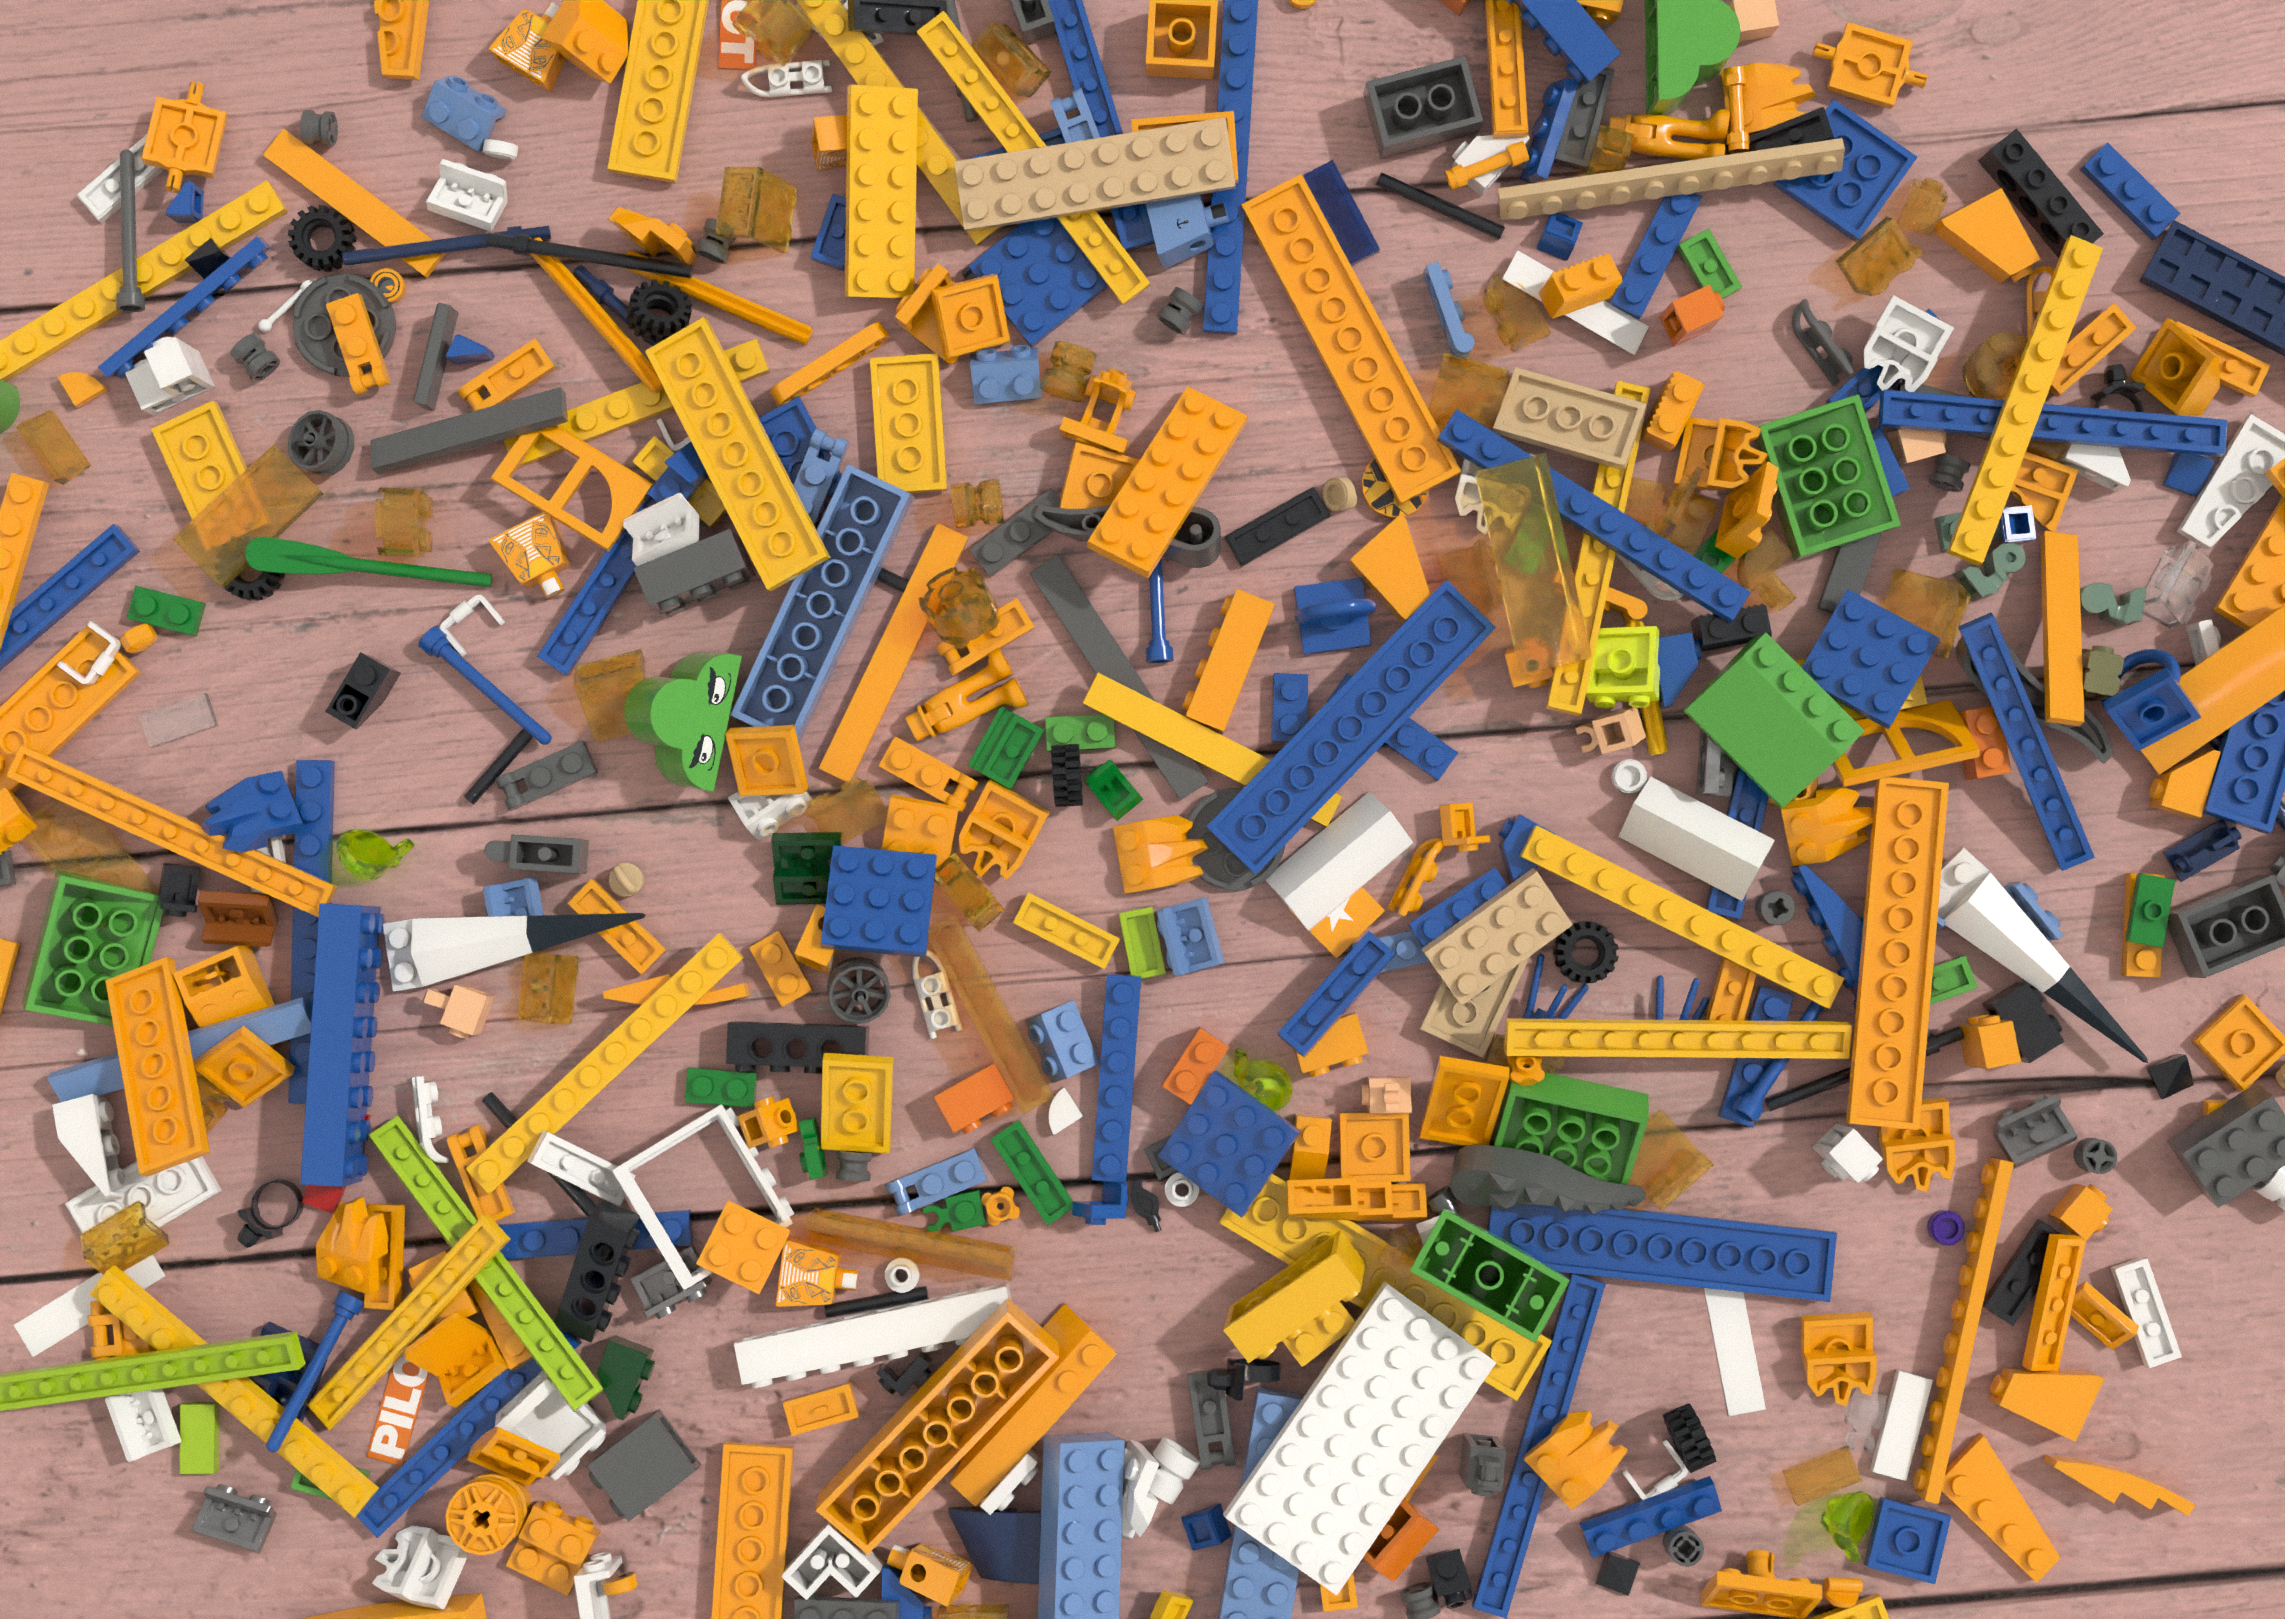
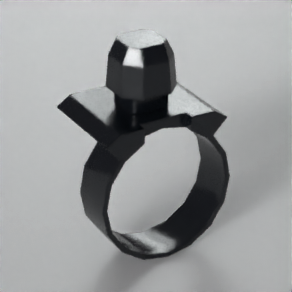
M2122 364L2107 366L2104 370V384H2108V386L2090 397L2095 401L2093 408H2099L2102 400L2107 395L2120 394L2134 404L2136 412H2144L2142 403L2135 394L2141 391L2145 384L2141 382L2125 384L2128 377Z
M274 1180L259 1187L252 1197L251 1207L238 1210L239 1217L247 1222V1224L239 1232L237 1240L249 1248L256 1245L263 1237L273 1239L282 1236L283 1227L293 1224L299 1219L303 1211L304 1203H301L303 1196L298 1187L287 1180ZM271 1183H282L288 1186L294 1192L297 1199V1211L293 1219L283 1226L271 1225L260 1216L258 1199L262 1190Z
M1228 1358L1227 1369L1213 1368L1208 1371L1207 1385L1216 1390H1225V1394L1229 1397L1241 1401L1243 1400L1244 1381L1277 1382L1280 1380L1281 1363L1265 1359H1254L1248 1363L1245 1358Z

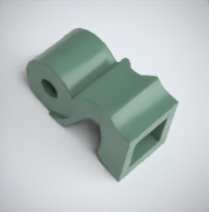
M2001 544L1987 552L1983 562L1985 576L1979 567H1968L1952 575L1972 602L1980 598H1987L1997 593L1999 587L2008 580L2007 575L2020 570L2024 566L2026 560L2025 552L2018 544Z
M2093 583L2080 588L2081 615L2091 616L2099 613L2100 620L2110 622L2116 627L2142 621L2147 587L2137 588L2120 596V603L2118 605L2111 585Z

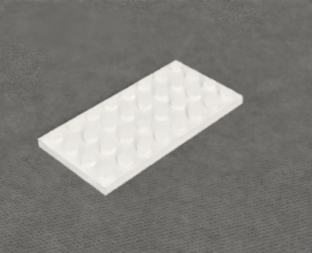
M1383 1282L1223 1513L1224 1517L1329 1591L1338 1595L1497 1362L1389 1284Z

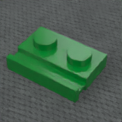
M1001 706L969 761L968 766L1012 790L1045 730Z

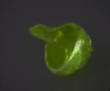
M352 829L340 835L336 849L340 862L354 879L375 881L389 868H396L400 864L401 859L415 845L410 839H405L393 847L386 839L372 831Z
M1236 1048L1233 1075L1237 1078L1238 1086L1274 1112L1283 1109L1292 1097L1293 1084L1288 1073L1271 1061L1253 1060L1249 1062L1246 1052Z
M1858 1491L1827 1501L1826 1508L1821 1516L1820 1523L1833 1538L1835 1545L1843 1550L1846 1557L1853 1563L1862 1560L1856 1545L1865 1536L1873 1519L1874 1501L1872 1496L1866 1492Z

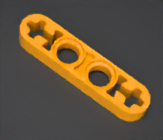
M881 322L873 323L775 385L769 391V394L777 407L798 396L801 398L884 345L890 339V335Z

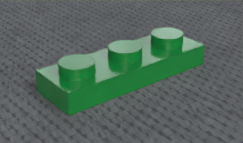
M1020 1119L990 1139L1047 1226L1072 1210L1073 1199Z

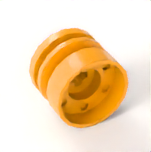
M492 1470L485 1471L472 1478L449 1501L445 1515L447 1531L453 1542L465 1552L478 1556L494 1554L505 1548L521 1532L532 1509L531 1494L525 1484ZM488 1511L491 1516L483 1521L480 1515Z

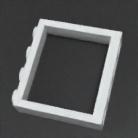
M722 1104L612 1170L683 1290L709 1276L712 1272L702 1267L692 1273L689 1272L630 1172L714 1121L718 1120L777 1219L775 1223L785 1228L793 1224L790 1216L795 1213L790 1207L789 1202L785 1196L778 1199L772 1189L777 1184L767 1166L760 1169L754 1157L759 1155L756 1147L748 1148L746 1140L742 1139L736 1129L740 1126L737 1116L731 1107L725 1110Z

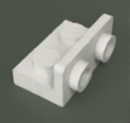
M739 791L728 797L744 826L757 840L772 835L781 825L793 817L801 815L807 807L814 803V800L807 791L804 794L740 796Z

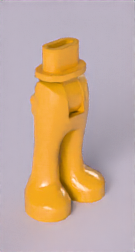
M1718 109L1706 120H1688L1660 114L1634 115L1631 121V114H1626L1625 118L1610 116L1607 143L1621 145V150L1629 148L1633 152L1649 156L1678 158L1688 161L1725 155V144L1721 143L1725 141L1730 110ZM1671 136L1691 137L1715 143L1707 145L1703 143H1684L1672 140Z
M999 647L989 654L988 664L982 670L965 680L939 691L924 703V706L918 705V711L905 717L917 741L929 735L934 738L938 733H946L960 728L979 716L1004 705H1010L1017 709L1029 705L1016 678L1007 681L1000 687L974 701H967V698L975 692L1014 675Z

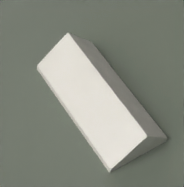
M1653 777L1649 778L1633 803L1618 836L1740 901H1743L1775 841Z
M1368 792L1280 865L1265 881L1294 913L1303 926L1310 931L1411 847L1414 842L1392 812L1372 793Z

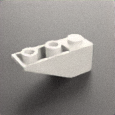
M91 1094L53 1104L57 1136L60 1142L105 1197L125 1198L123 1188L126 1185L124 1172L119 1168L117 1158L120 1146L117 1137L113 1134L111 1121L114 1119V1112L107 1098Z

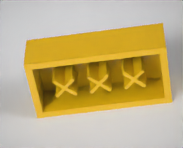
M1340 1230L1230 1305L1223 1331L1248 1363L1257 1357L1262 1360L1273 1353L1277 1348L1276 1344L1287 1338L1290 1341L1301 1334L1305 1329L1304 1325L1313 1319L1320 1321L1328 1316L1333 1310V1305L1341 1300L1348 1302L1356 1297L1361 1291L1360 1287L1363 1282L1365 1262Z

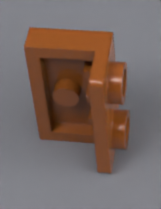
M221 890L216 892H200L198 905L205 920L201 935L203 943L271 946L279 919L270 895L257 892L250 894L229 893Z

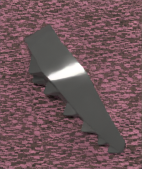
M1038 504L1033 507L1031 514L1055 532L1079 542H1088L1111 504L1089 509H1064ZM1194 506L1162 557L1191 568H1203L1214 563L1221 551V526L1218 518L1212 512Z
M1961 637L1956 646V658L1972 683L1986 695ZM2006 643L2039 725L2066 733L2080 741L2103 764L2111 759L2114 753L2111 740L2102 723L2087 708L2084 707V723L2081 726L2045 722L2044 685L2026 669L2012 648Z
M1477 1144L1467 1145L1459 1149L1454 1156L1450 1185L1452 1193L1459 1201L1472 1206H1496L1507 1209L1514 1205L1532 1204L1554 1206L1564 1212L1575 1209L1586 1210L1591 1214H1596L1602 1210L1620 1211L1629 1205L1635 1207L1646 1199V1192L1640 1186L1606 1182L1577 1171L1551 1156L1531 1151Z

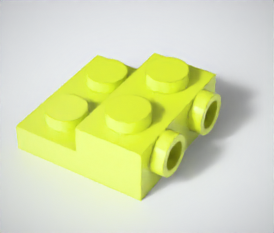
M1657 626L1600 628L1586 691V697L1590 703L1594 702L1596 707L1604 709L1615 707V702H1629V705L1632 707L1644 708L1650 705V701H1659V629Z

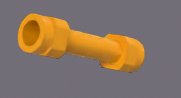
M1742 66L1728 67L1723 70V84L1725 89H1728L1731 133L1727 134L1728 152L1743 153L1749 151L1750 144L1749 133L1744 128L1742 87L1746 86V75Z
M1520 141L1506 146V151L1466 167H1462L1461 164L1445 171L1448 185L1452 191L1468 185V180L1511 164L1512 167L1529 161L1528 151L1524 142Z

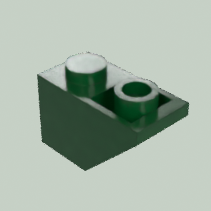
M615 1335L607 1344L597 1370V1375L616 1418L623 1421L630 1412L635 1414L643 1397V1394L638 1392L642 1380H649L655 1366V1361L651 1360L654 1350Z

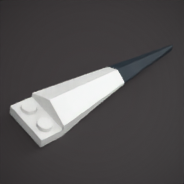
M1961 846L1942 865L1938 916L1945 921V925L2136 1058L2148 1063L2144 1053L2088 989L1988 868Z
M643 913L415 918L383 924L392 989L395 992L432 986L530 953L640 920L646 915Z

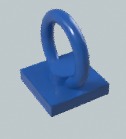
M1362 577L1294 587L1297 608L1294 618L1299 623L1303 655L1372 645L1368 615L1376 611L1377 605L1373 600L1365 599Z
M2145 649L2124 657L2122 674L2118 675L2119 679L2132 668L2145 663H2158L2164 669L2113 697L2101 700L2106 712L2137 752L2202 718L2197 707L2179 685L2181 671L2177 660L2170 653L2163 650Z

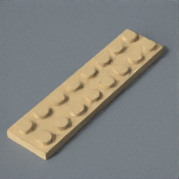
M1226 117L954 161L965 232L1236 189Z

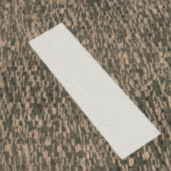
M1517 251L1502 279L1542 302L1539 291L1554 271ZM1604 300L1565 314V316L1634 356L1649 328L1646 324Z
M147 1244L16 1323L14 1327L32 1357H35L88 1324L87 1316L91 1315L90 1301L96 1300L90 1293L107 1269L116 1265L143 1289L165 1277L164 1272Z
M1704 1288L1728 1415L1733 1416L1766 1410L1744 1293Z

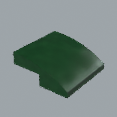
M773 833L771 843L774 861L773 882L776 905L826 904L833 845L843 846L842 833Z

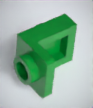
M1108 760L1104 764L1095 767L1090 776L1084 781L1116 821L1143 800L1112 760Z

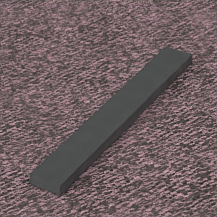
M1057 554L1031 571L1030 576L1096 675L1100 673L1154 700L1059 555ZM1133 730L1180 801L1209 782L1196 761Z

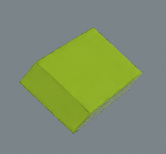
M1153 907L1119 913L1131 975L1141 976V979L1166 974Z
M184 1402L180 1404V1438L182 1441L180 1442V1474H215L219 1472L218 1402Z

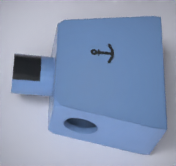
M1200 194L1146 203L1157 254L1164 269L1211 248L1214 243L1210 227L1229 222L1224 202L1205 207Z

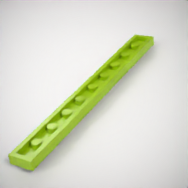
M397 1115L369 1134V1139L452 1249L477 1220ZM499 1251L474 1280L572 1411L576 1412L603 1392V1387L504 1255Z
M294 1331L0 1373V1411L299 1370L305 1365V1360L298 1333Z

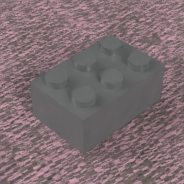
M1466 56L1367 81L1365 84L1363 96L1380 159L1477 134L1483 124Z
M731 529L633 568L648 606L660 614L666 613L667 616L684 611L686 609L685 604L697 600L698 603L710 601L718 596L717 591L729 587L730 590L742 588L749 584V578L755 576L741 539Z
M2274 874L2256 875L2169 912L2167 926L2190 978H2207L2285 946V900Z
M2255 1083L2227 1101L2220 1108L2202 1117L2167 1141L2201 1193L2219 1208L2285 1165V1113L2273 1095Z

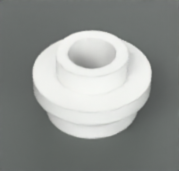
M1177 1172L1166 1181L1165 1194L1173 1205L1185 1207L1191 1205L1197 1199L1199 1186L1180 1172ZM1180 1183L1186 1184L1189 1188L1188 1193L1184 1196L1178 1195L1175 1191L1176 1186Z
M897 1258L891 1261L885 1270L887 1285L899 1293L912 1290L920 1278L918 1266L909 1258ZM898 1269H903L907 1272L908 1278L906 1281L901 1282L896 1278Z

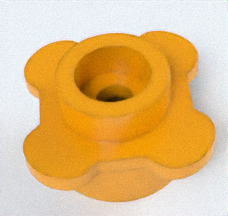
M1509 1056L1508 1064L1512 1068L1510 1079L1521 1086H1531L1542 1081L1545 1077V1072L1541 1070L1540 1066L1542 1056Z
M1005 1186L999 1192L993 1194L987 1192L982 1196L981 1203L986 1206L989 1224L997 1226L1001 1221L1008 1218L1012 1220L1018 1218L1020 1209L1015 1206L1012 1188ZM998 1203H1003L1004 1208L998 1209Z

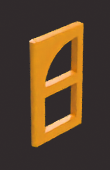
M558 425L522 434L491 477L493 482L608 552L625 529L623 527V520L637 512L648 496V491L654 485ZM540 436L579 459L550 501L511 478ZM592 468L604 477L612 495L610 518L602 533L564 511V508Z
M1945 700L1900 710L1889 729L1868 718L1855 720L1865 730L1859 737L1882 732L1897 760L1853 769L1844 752L1832 765L1842 785L1845 787L1977 758L1980 756V749L1952 701ZM1909 727L1930 730L1946 737L1957 747L1915 756L1899 728Z

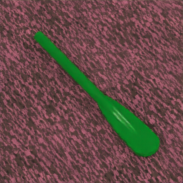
M271 537L254 538L248 543L245 550L248 564L253 569L263 572L323 575L353 571L491 587L492 574L352 558L346 554L324 547Z

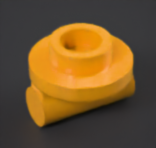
M1826 1577L1823 1595L1836 1607H1853L1857 1603L1858 1594L1862 1592V1580L1860 1578Z

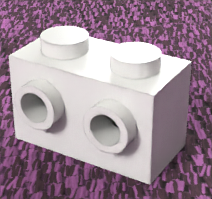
M1837 1123L1812 1147L1824 1159L1820 1163L1821 1166L1832 1177H1839L1842 1181L1846 1179L1859 1183L1861 1180L1863 1182L1868 1181L1878 1172L1879 1167L1877 1165L1883 1160L1854 1128Z

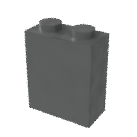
M659 1409L597 1456L587 1467L590 1470L588 1474L593 1484L600 1490L603 1488L611 1498L609 1503L613 1511L619 1517L624 1516L629 1522L695 1472L701 1463Z

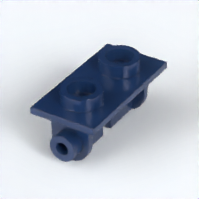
M2220 819L2164 851L2163 854L2179 881L2182 882L2240 849L2238 840L2242 836L2236 827L2229 829L2225 821Z

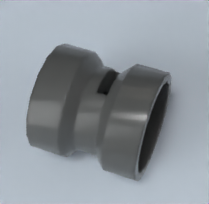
M707 218L703 227L704 237L698 240L694 251L712 261L726 264L730 255L728 248L731 243L735 242L739 231L724 222Z
M1175 287L1170 294V302L1167 306L1160 309L1156 317L1171 330L1185 335L1190 327L1189 321L1193 316L1199 314L1203 305L1187 291Z
M257 333L245 336L231 350V356L237 363L243 364L246 367V373L254 382L268 377L280 364V359L274 352L268 351L265 348V342Z
M1682 1525L1666 1531L1663 1536L1664 1549L1675 1563L1680 1566L1689 1567L1701 1560L1704 1546L1702 1540L1690 1527Z

